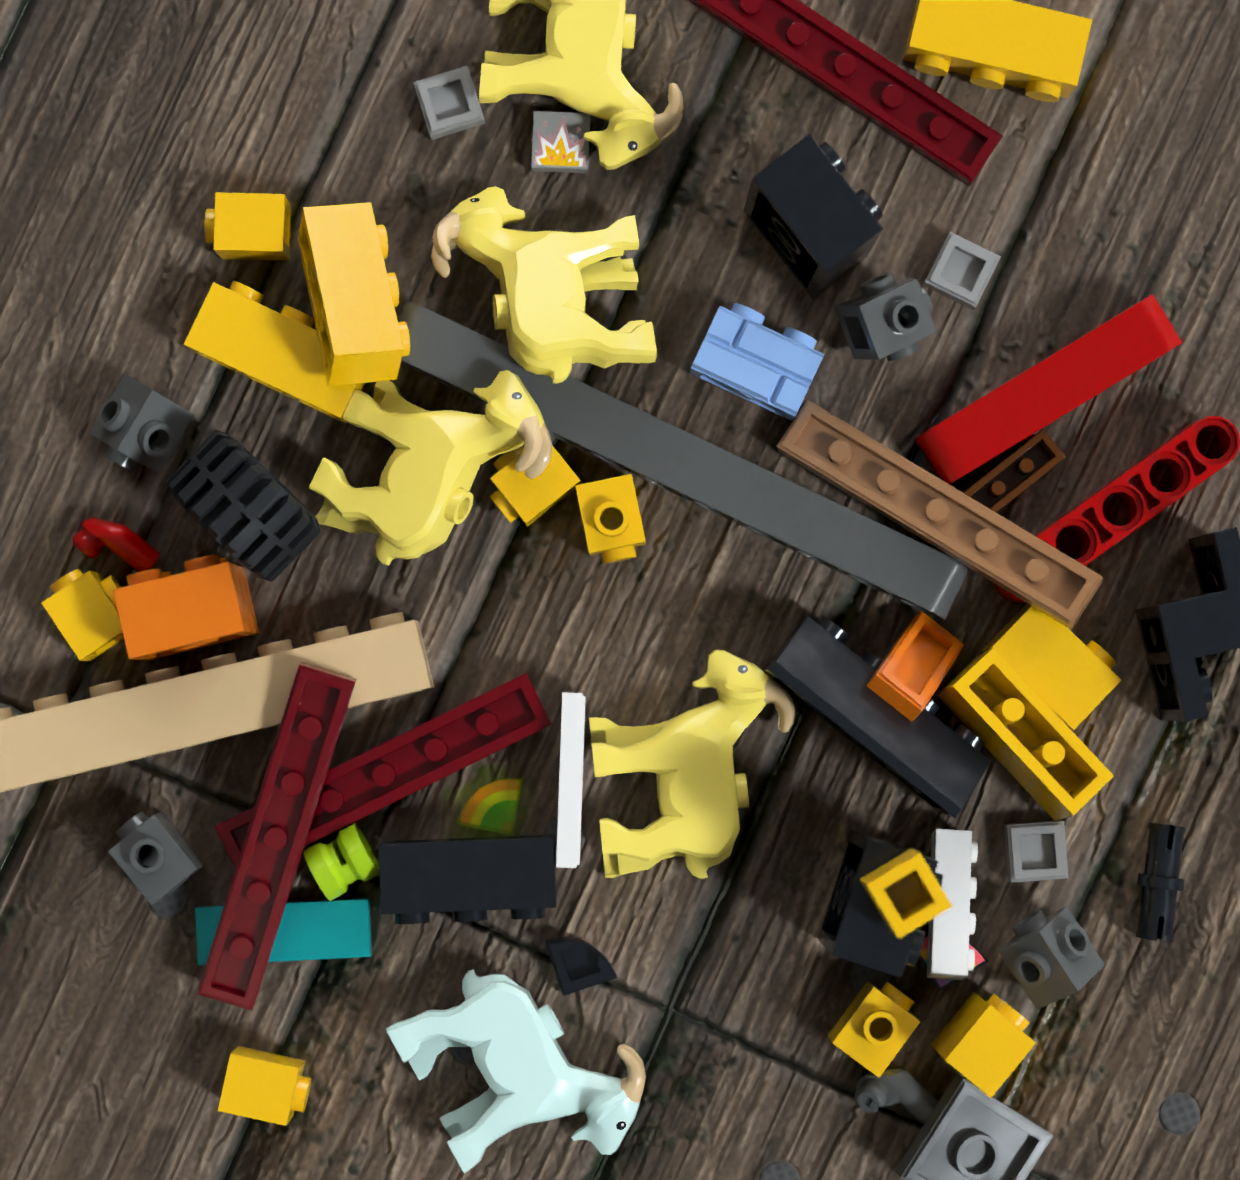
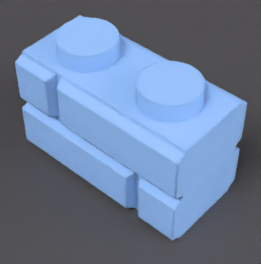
M734 303L731 310L719 306L689 374L793 421L824 357L823 353L814 349L817 341L811 336L790 327L785 328L783 335L762 325L765 316L742 304Z

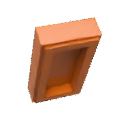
M919 610L909 621L866 686L913 722L924 710L965 645L927 614Z

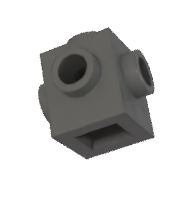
M892 273L883 274L860 285L861 294L834 306L854 359L880 360L887 357L888 361L898 360L917 352L920 349L918 341L937 332L931 318L933 314L931 299L927 292L919 285L917 279H894Z
M124 374L112 396L102 404L98 412L97 421L90 434L108 444L109 446L104 456L124 468L134 472L139 463L160 474L167 461L177 452L181 437L193 419L194 414Z
M1067 906L1047 916L1044 915L1041 909L1028 914L1012 926V930L1016 935L999 950L1012 975L1018 980L1036 1009L1079 992L1105 965L1089 941L1087 933L1079 926Z

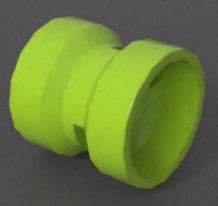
M356 823L341 830L338 833L337 840L328 845L319 842L303 851L314 879L329 901L346 893L348 885L356 880L366 882L379 875L378 860Z

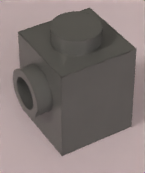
M143 812L135 815L115 832L120 842L108 851L151 906L164 900L206 866L164 812L153 814L149 818Z

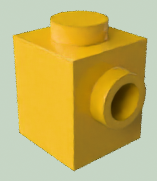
M553 445L549 464L534 479H530L525 475L526 470L520 472L515 469V465L524 450L523 446L504 453L493 463L498 472L490 479L498 490L489 497L510 523L520 517L527 527L573 492L576 489L575 485L581 484L580 479Z
M632 474L575 485L589 556L601 554L603 564L637 557L635 547L645 545L646 539Z
M76 569L64 575L50 586L54 594L41 602V604L79 661H92L124 640L112 591L122 587L112 575L104 579L101 573L89 570L83 574L80 569Z
M867 981L830 1031L828 1038L832 1044L880 1078L921 1021L909 1011L915 1001L894 985L886 981L880 990L870 981Z

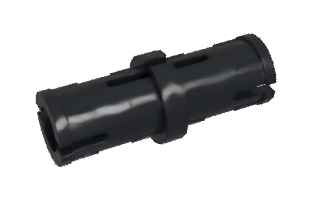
M1148 822L1149 834L1144 873H1138L1137 885L1143 887L1138 931H1136L1135 937L1173 942L1174 936L1172 934L1177 891H1183L1185 879L1179 878L1183 836L1186 832V827Z

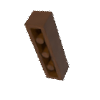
M1043 429L963 493L997 513L1062 461L1065 455Z

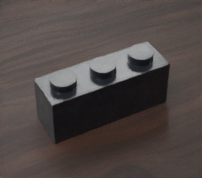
M554 834L383 841L378 844L381 914H395V924L430 922L431 912H453L454 922L488 920L487 910L506 909L511 910V919L545 918V908H556L557 888Z

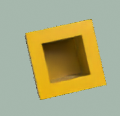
M215 192V209H206L204 229L206 243H214V251L221 259L290 261L291 203L285 194Z
M913 848L859 879L890 932L898 939L953 907L921 853Z
M238 1046L230 1053L218 1111L287 1126L293 1118L294 1111L304 1112L307 1104L311 1078L302 1076L305 1060Z

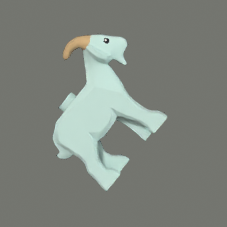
M474 969L468 970L462 980V992L465 1000L461 1004L446 1010H427L409 1019L393 1023L386 1028L402 1061L410 1063L419 1080L428 1076L433 1069L437 1055L448 1047H471L474 1061L490 1087L479 1097L439 1118L452 1138L447 1143L464 1174L481 1161L486 1148L494 1141L510 1131L528 1124L549 1121L585 1111L588 1121L586 1125L576 1130L571 1136L572 1141L588 1140L592 1142L602 1155H611L618 1150L623 1138L635 1120L646 1079L644 1063L639 1054L626 1044L618 1046L617 1053L624 1061L627 1071V1077L623 1079L571 1065L556 1040L564 1035V1031L549 1004L539 1008L530 992L505 974H490L480 977L476 975Z

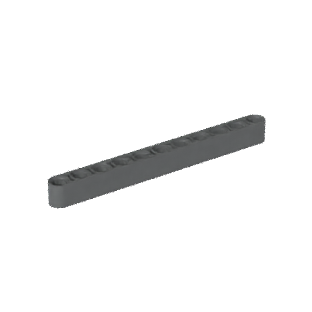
M409 301L405 302L397 320L398 322L405 321L407 323L410 336L409 356L402 357L401 365L485 405L488 402L480 399L473 392L474 389L490 386L500 371H512L519 376L539 407L550 436L917 610H921L938 619L946 620L969 571V567L954 558L570 376L562 383H553V379L550 376L536 375L526 371L510 356L509 347Z

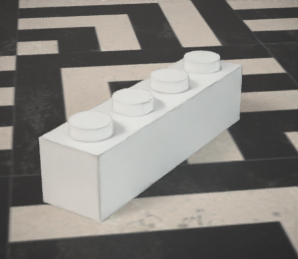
M936 829L931 835V858L938 861L935 872L943 875L941 888L953 907L928 922L927 978L963 980L968 976V971H973L975 951L974 949H969V935H974L976 915L975 913H970V899H975L977 879L976 877H971V863L977 862L978 843L972 841V831Z

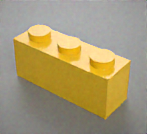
M917 0L903 60L914 62V68L925 74L946 76L948 71L971 76L970 82L983 88L1002 89L1004 84L1026 89L1025 95L1032 99L1043 102H1058L1059 97L1068 99L1078 85L1093 19L1013 0Z
M371 202L303 207L298 245L328 386L397 380L402 357L409 356L410 336L407 323L405 321L398 322L395 307H398L399 287L396 274L394 272L387 273L384 259H387L388 238L385 226L383 224L376 225Z
M232 281L229 289L213 282L183 345L206 359L346 424L347 422L343 419V414L354 391H362L365 383L328 386L317 331L312 328L314 318L288 305H284L281 313L260 304L264 297L263 294L237 281Z
M994 647L977 656L937 694L967 728L985 743L984 746L1054 821L1074 816L1114 777Z

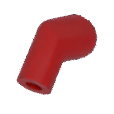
M91 517L80 523L83 528L72 538L73 545L89 558L97 557L101 549L106 546L137 572L149 570L160 555L155 548L128 526L96 517Z

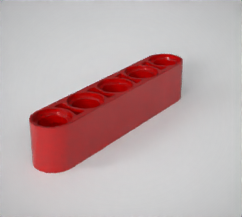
M1152 294L916 437L915 441L937 477L950 485L1183 342Z
M1208 416L1186 426L1034 536L1056 548V537L1061 529L1068 528L1074 530L1082 542L1080 554L1074 560L1086 566L1230 463L1237 455L1240 447V435L1236 426L1228 419L1220 416ZM1201 430L1211 431L1218 438L1220 449L1214 459L1204 457L1197 449L1196 438ZM1160 462L1167 465L1173 473L1174 483L1168 492L1158 491L1151 484L1149 472L1154 463ZM1109 495L1121 498L1128 508V516L1121 526L1110 524L1104 517L1103 503ZM993 583L996 592L1004 600L1011 603H1026Z

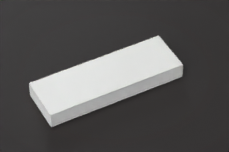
M562 692L556 867L577 868V865H580L586 696H583V693Z

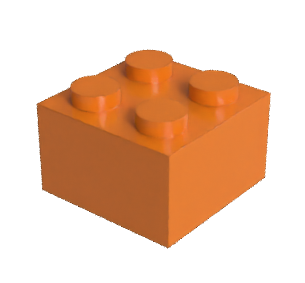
M218 554L185 561L184 567L186 572L171 575V571L162 572L161 568L126 576L128 586L112 591L128 658L150 661L260 634L244 567L227 562V558H219Z

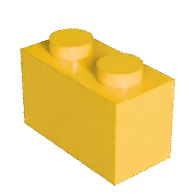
M1028 603L982 650L986 652L994 647L1071 730H1075L1121 681L1111 670L1116 665V661L1099 644L1090 640L1085 645L1069 628Z
M973 992L931 1043V1046L947 1063L988 1097L992 1098L1036 1042L1023 1032L1030 1022L1004 1000L993 993L986 1002Z

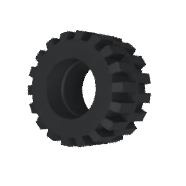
M215 430L167 479L171 494L178 503L236 560L261 579L273 582L322 532L317 518L302 502L230 434Z

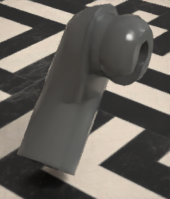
M901 1068L885 1070L880 1078L869 1072L862 1076L856 1084L855 1100L863 1111L875 1113L878 1111V1107L901 1104L923 1125L939 1102L909 1072Z

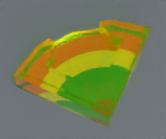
M500 778L480 787L464 803L456 825L513 835L523 778Z

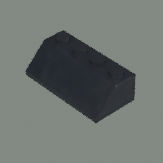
M822 615L817 623L809 616L805 617L763 671L942 814L956 818L966 805L991 762L990 759L979 752L985 743L962 724L957 723L953 729H950L934 715L940 707L931 699L918 717L911 722L866 686L882 663V660L869 651L861 658L844 645L849 635L827 617Z

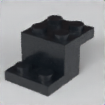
M1237 527L1188 539L1201 595L1135 609L1162 721L1186 722L1208 717L1206 703L1212 702V688L1206 670L1204 668L1197 669L1195 658L1240 648V537Z

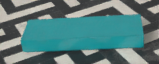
M370 898L287 902L268 962L371 957ZM224 905L198 906L195 908L198 966L206 965Z

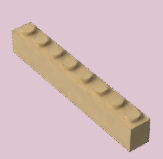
M403 612L388 614L370 619L371 630L349 635L347 625L313 633L315 644L293 649L291 639L258 646V658L237 662L235 653L223 654L201 660L203 671L181 676L179 666L146 673V685L125 689L123 680L107 682L89 687L91 698L69 703L67 693L32 701L34 712L14 717L11 707L1 708L0 793L278 726L281 724L300 662L357 679L348 708L434 688L419 621L410 620L405 622Z

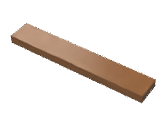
M809 400L806 401L776 446L778 452L1070 630H1072L1103 582L1101 575Z

